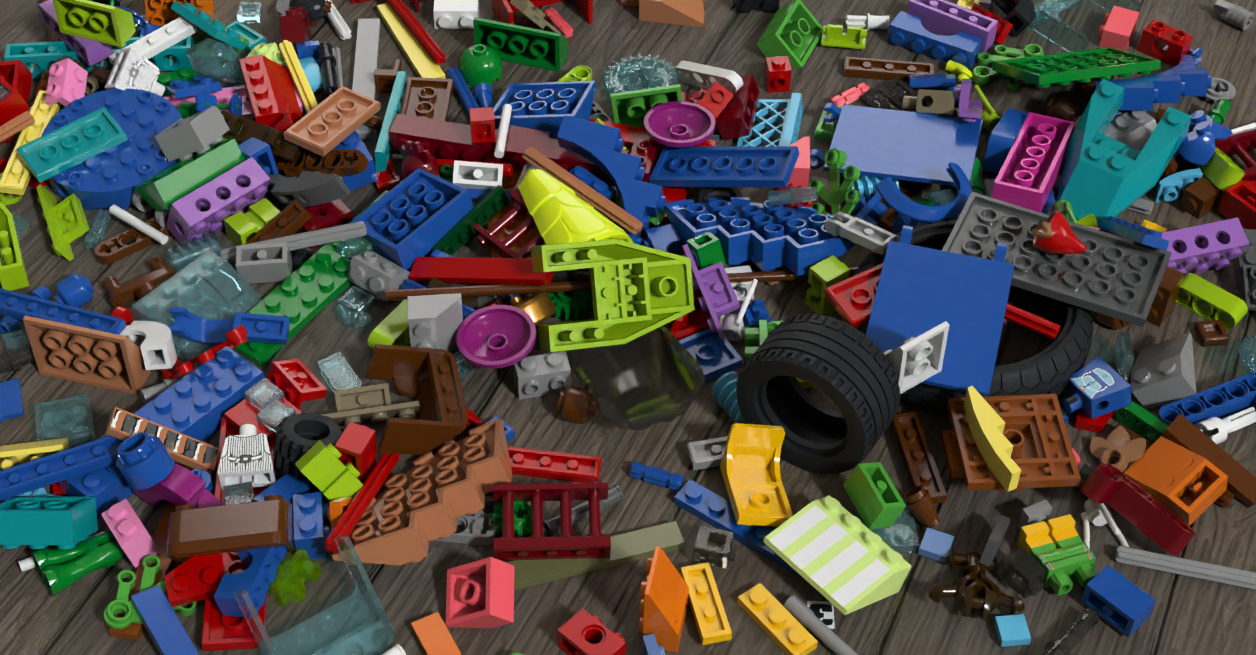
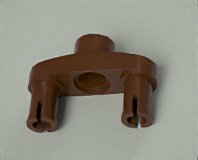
M157 256L156 259L159 263L154 258L149 261V267L153 272L136 278L122 286L115 277H109L112 283L106 278L102 281V288L107 292L108 298L115 308L119 306L131 308L141 304L146 308H155L163 301V294L171 290L178 283V273L173 267L168 266L161 256Z

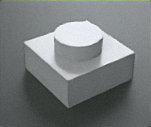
M1045 499L1022 509L1018 524L1019 529L1021 530L1023 526L1045 521L1047 524L1052 510L1049 502Z

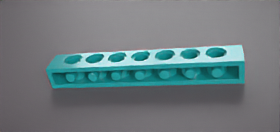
M192 35L148 60L159 68L160 72L177 71L192 66L195 68L196 55ZM131 37L123 47L112 45L113 53L123 49L124 47L132 44L133 42L141 39L142 37ZM63 41L7 44L4 55L5 61L21 60L33 74L32 79L42 78L43 72L63 56H69L77 61L88 73L92 71L94 65L112 70L114 67L110 63L109 57L89 66Z

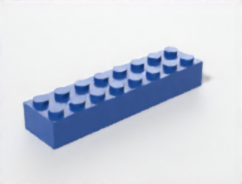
M226 346L215 354L216 358L198 366L133 414L203 442L221 428V418L225 412L265 386L264 375L260 369ZM104 434V435H103L102 437H100L99 439L104 438V437H107V436H110V435ZM116 463L58 482L60 488L66 492L67 496H95L97 521L102 518L101 513L135 493L118 469Z

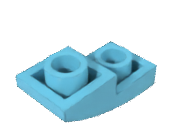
M313 57L299 59L312 91L317 92L324 87L322 71Z
M1201 169L1181 171L1162 179L1156 190L1155 203L1178 201L1180 194H1183L1185 188L1203 177Z

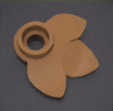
M1121 425L1114 429L1107 439L1092 437L1090 443L1091 453L1100 460V465L1110 464L1112 461L1118 460V463L1110 465L1116 467L1121 472L1127 468L1128 463L1140 459L1146 449L1145 438L1131 440L1128 432Z

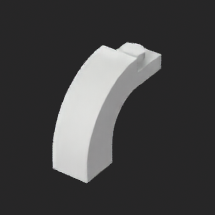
M133 321L131 325L126 326L119 334L129 338L141 349L146 370L170 369L174 366L177 354L172 333L168 326L154 321Z

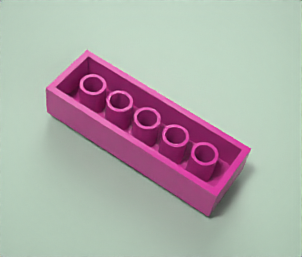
M1029 112L994 181L992 198L1041 212L1065 161L1067 147L1074 133L1076 122Z

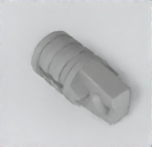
M1217 0L1213 8V13L1244 31L1249 28L1255 16L1253 12L1224 0Z

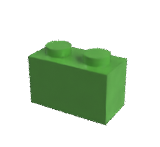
M881 462L857 464L843 485L869 530L891 528L906 507Z

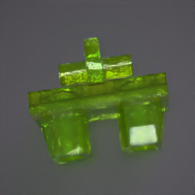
M298 548L289 561L278 566L276 578L270 585L271 590L277 596L278 606L286 607L290 601L301 603L307 592L304 584L305 580L317 581L322 574L319 563L309 559L307 551Z

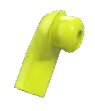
M951 60L947 62L945 70L958 75L957 80L959 83L962 84L963 78L972 79L973 74L966 66Z

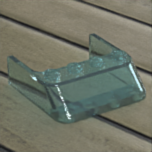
M1038 0L1033 3L1036 17L1028 27L1067 52L1084 50L1087 36L1062 21L1059 15L1085 0ZM1090 0L1110 13L1114 6L1140 12L1142 7L1135 0Z
M339 535L334 540L353 579V590L350 595L277 636L269 637L248 592L241 589L233 592L263 655H380L392 646L395 638L394 630L348 536Z

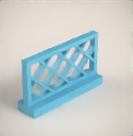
M792 93L791 99H758L756 108L763 109L755 112L753 122L757 120L759 124L751 127L750 135L739 137L737 146H757L762 142L767 146H790L798 140L803 115L802 94ZM777 108H786L779 113L775 110ZM768 113H770L771 115H773L772 117H770V118H768V119H766V120H765L764 118H762L763 116H765V115L768 114ZM778 120L782 122V124L777 127H774L772 125ZM764 128L770 130L763 135L759 133ZM752 135L756 137V139L750 142L746 140V138ZM775 135L779 137V139L775 140L774 142H771L769 140V138Z

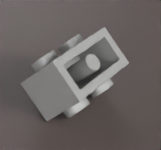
M367 251L352 256L347 279L355 283L358 288L367 290L374 294L377 299L385 301V290L400 289V285L403 284L404 280L409 279L410 272L373 251Z
M566 351L524 357L519 362L513 364L514 383L519 400L561 393V390L566 391L571 386V368Z

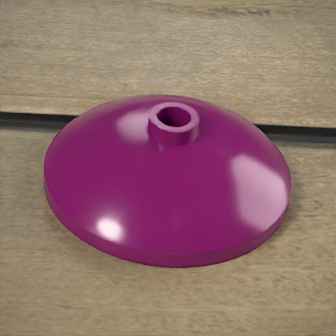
M673 101L657 105L649 110L644 118V129L650 138L661 145L673 148H688L703 143L713 135L715 131V118L708 109L701 105L685 101Z
M492 305L470 314L461 323L456 340L460 354L469 363L482 368L496 369L513 365L526 357L534 347L537 334L534 321L525 311L509 305Z

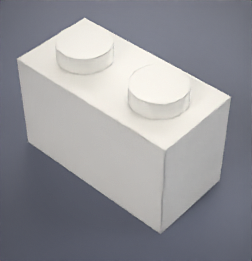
M434 0L435 29H474L473 19L474 17L479 18V0Z

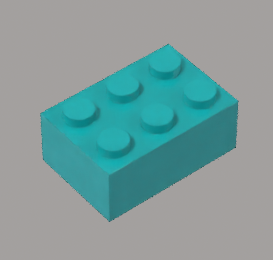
M14 496L0 504V545H2L3 549H14L20 547V545H30V549H43L48 547V545H57L58 549H71L76 547L78 542L87 540L89 535L98 530L95 496Z

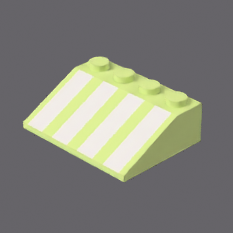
M830 495L809 503L768 534L763 540L767 546L844 615L898 593L912 567L903 559L900 553L890 548L882 541L879 535L869 530L861 523L858 517L848 512L841 506L838 500Z

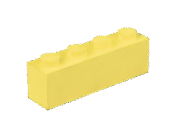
M68 438L0 446V471L69 449Z

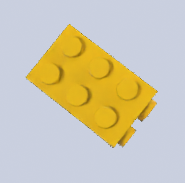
M735 423L730 428L720 469L737 524L779 527L793 516L780 475V454L785 437V430L782 426Z

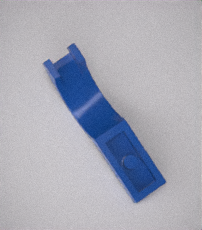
M171 307L170 310L171 315L175 316L174 325H167L171 333L196 343L220 345L227 341L224 334L244 325L248 332L246 335L248 342L287 345L291 323L290 317L236 312L234 316L228 319L214 320L199 317L189 312L186 308Z

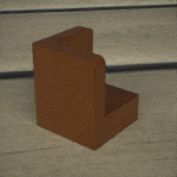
M396 59L393 70L375 69L374 82L376 92L392 93L397 72L402 71L401 60Z

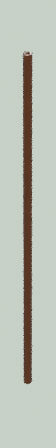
M848 267L850 269L849 277L854 276L858 267ZM791 270L727 273L730 283L750 282L753 279H757L758 282L808 280L809 275L797 276ZM591 280L550 282V285L500 284L385 290V301L408 300L407 296L461 293V297L528 294L542 291L547 293L592 290Z

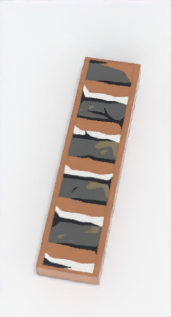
M118 407L113 409L105 434L123 441L137 433L145 432L151 434V436L160 438L174 461L194 469L205 470L210 475L214 472L220 448Z

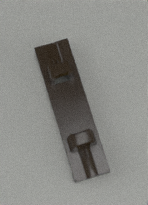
M221 111L230 129L222 137L235 139L238 143H243L254 137L269 144L273 156L296 163L303 147L285 140L284 132L233 113Z

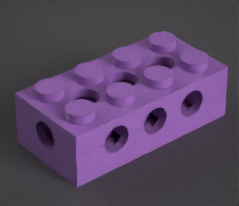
M251 157L172 203L166 227L184 249L191 244L196 246L204 240L206 235L211 232L215 234L222 230L225 226L224 219L239 211L244 214V212L248 211L249 206L264 199L268 191L270 177L256 160Z
M1239 218L1163 232L1161 237L1170 241L1167 251L1172 253L1167 266L1183 274L1194 272L1197 275L1211 268L1216 270L1224 269L1230 265L1232 259L1241 256V251L1249 245Z

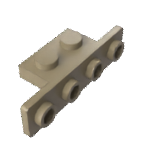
M384 383L334 390L337 412L322 414V416H328L340 424H345V426L349 422L359 425L361 421L372 420V422L378 423L387 421L388 417L399 416L401 419L414 417L415 413H419L420 405L419 401L391 405L389 385Z

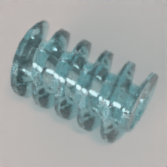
M211 231V238L206 233L202 234L201 241L198 237L192 238V245L188 240L183 241L182 247L179 244H174L173 252L169 247H165L166 257L170 266L180 276L183 275V267L192 272V264L194 263L201 269L202 260H205L208 265H212L211 257L213 256L218 262H221L220 251L222 249L214 231Z

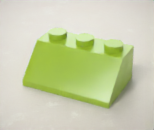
M53 0L60 33L123 47L136 32L133 15L126 10L89 0Z

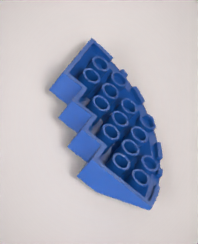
M710 197L708 202L694 203L693 199L668 202L664 207L670 223L674 224L682 239V247L687 244V240L710 231L720 240L724 259L728 265H739L742 262L752 260L762 270L771 271L776 267L787 266L797 276L809 275L810 267L832 255L838 258L857 244L840 235L835 237L825 230L824 222L828 219H833L834 215L817 214V209L799 205L798 209L783 206L782 201L767 200L764 203L750 202V198L731 197V201Z

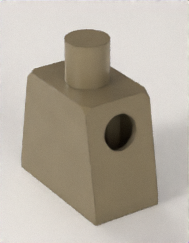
M919 89L917 96L904 95L902 109L916 110L918 113L954 116L956 91ZM928 101L932 103V105L929 107L923 106L924 102Z

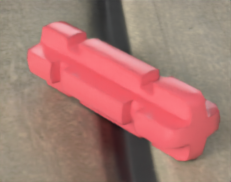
M550 7L544 11L546 14L545 18L566 38L573 36V28L554 8Z
M860 83L832 97L830 101L840 107L843 104L848 105L868 95L869 86H866L865 83Z

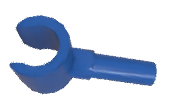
M1201 48L1189 49L1188 55H1192L1194 62L1198 64L1202 61L1199 58L1203 54Z

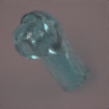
M340 304L335 308V313L347 328L367 327L371 323V316L363 311L350 312L345 304Z

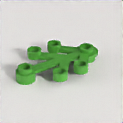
M1028 44L1024 49H1016L997 45L994 48L993 55L981 52L977 56L976 63L979 66L974 68L972 79L976 85L985 86L990 81V78L1001 74L993 71L992 68L986 67L992 61L1044 55L1042 47L1037 44ZM1012 76L1008 77L1005 86L1008 90L1016 91L1019 89L1020 80H1013Z
M833 148L824 155V161L830 168L831 192L824 187L823 182L816 179L809 181L808 191L820 196L831 206L832 215L838 212L850 215L855 205L861 200L860 191L851 188L853 183L858 180L860 170L851 165L847 166L843 172L845 180L840 187L839 169L846 163V154L842 150ZM845 199L846 204L841 210V204ZM813 202L811 208L817 209V214H829L825 211L823 204Z
M155 555L146 556L142 561L143 577L140 592L159 585L163 593H167L165 579L153 586L155 574L160 570V559ZM185 557V558L183 559L182 563L185 562V561H186L187 559H189L190 557ZM154 563L156 566L148 567L146 564ZM123 570L118 574L117 585L119 588L116 600L107 605L104 610L106 624L114 629L126 628L131 623L143 624L131 600L128 602L130 589L136 583V575L131 570ZM123 578H130L131 581H130V582H123L122 579H123ZM196 602L188 603L192 606L191 608H184L182 605L172 608L177 609L182 616H190L195 612ZM116 614H122V615H124V617H122V618H117V617H114V615H116Z

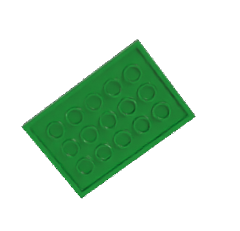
M1112 47L992 61V70L1001 73V76H1012L1013 80H1024L1025 84H1036L1038 88H1048L1051 83L1070 85L1071 81L1075 80L1082 83L1091 82V78L1109 80L1113 75L1131 77V73L1136 72L1140 75L1151 74L1152 70L1161 69V60Z

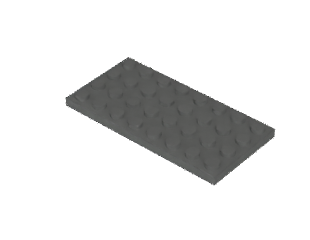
M971 192L942 251L993 260L997 243L1007 244L1005 262L1015 264L1011 281L1012 286L1144 327L1172 252L1068 221L1073 233L1086 245V251L1080 254L1066 255L1046 253L1032 247L1034 235L1031 231L1037 228L1040 220L1044 222L1050 215Z

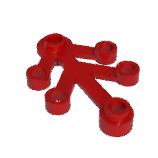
M244 325L224 334L227 341L182 364L180 359L177 360L172 368L161 369L163 373L161 377L171 380L185 375L194 369L192 364L199 361L203 365L216 358V351L226 346L233 349L247 341L246 335L248 332Z

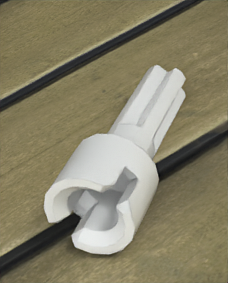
M1249 407L1223 419L1211 417L1196 423L1195 426L1216 444H1220L1227 439L1229 433L1255 423L1256 409Z

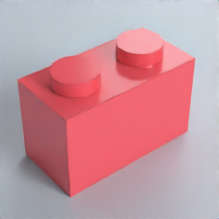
M1114 6L1111 13H1106L1103 25L1100 26L1097 38H1101L1099 47H1112L1126 51L1136 29L1140 12Z

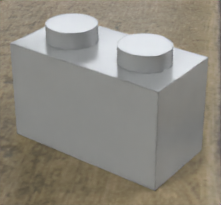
M288 242L236 246V269L241 284L279 282L291 276L292 258Z

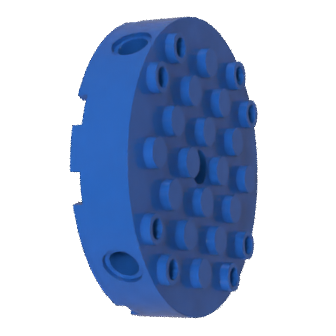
M127 88L124 91L110 89L72 101L71 104L63 108L52 118L42 133V136L103 107L106 108L126 133L127 141L48 179L51 188L62 200L74 193L80 199L83 209L89 211L99 208L106 209L109 212L112 205L127 210L128 206L133 204L132 198L133 193L136 191L135 186L180 162L179 159L168 162L154 137L177 120L182 119L176 107L167 99L150 91Z

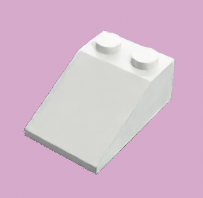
M947 321L916 338L911 337L907 339L900 347L894 350L890 349L884 352L897 375L900 394L942 371L949 331Z

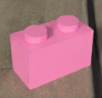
M126 498L101 513L119 545L135 568L142 564L146 556L157 555L161 552Z

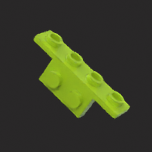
M40 184L36 187L39 195L37 200L43 208L42 216L47 222V232L52 238L53 244L51 247L58 256H64L68 261H72L74 255L70 243L90 230L81 201L73 193L57 204L56 197Z

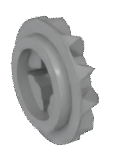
M1212 77L1211 89H1207V95L1201 97H1205L1206 101H1213L1214 104L1220 98H1226L1232 102L1236 89L1229 81Z

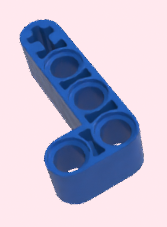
M1012 108L1007 109L990 135L982 173L998 175L1029 113Z

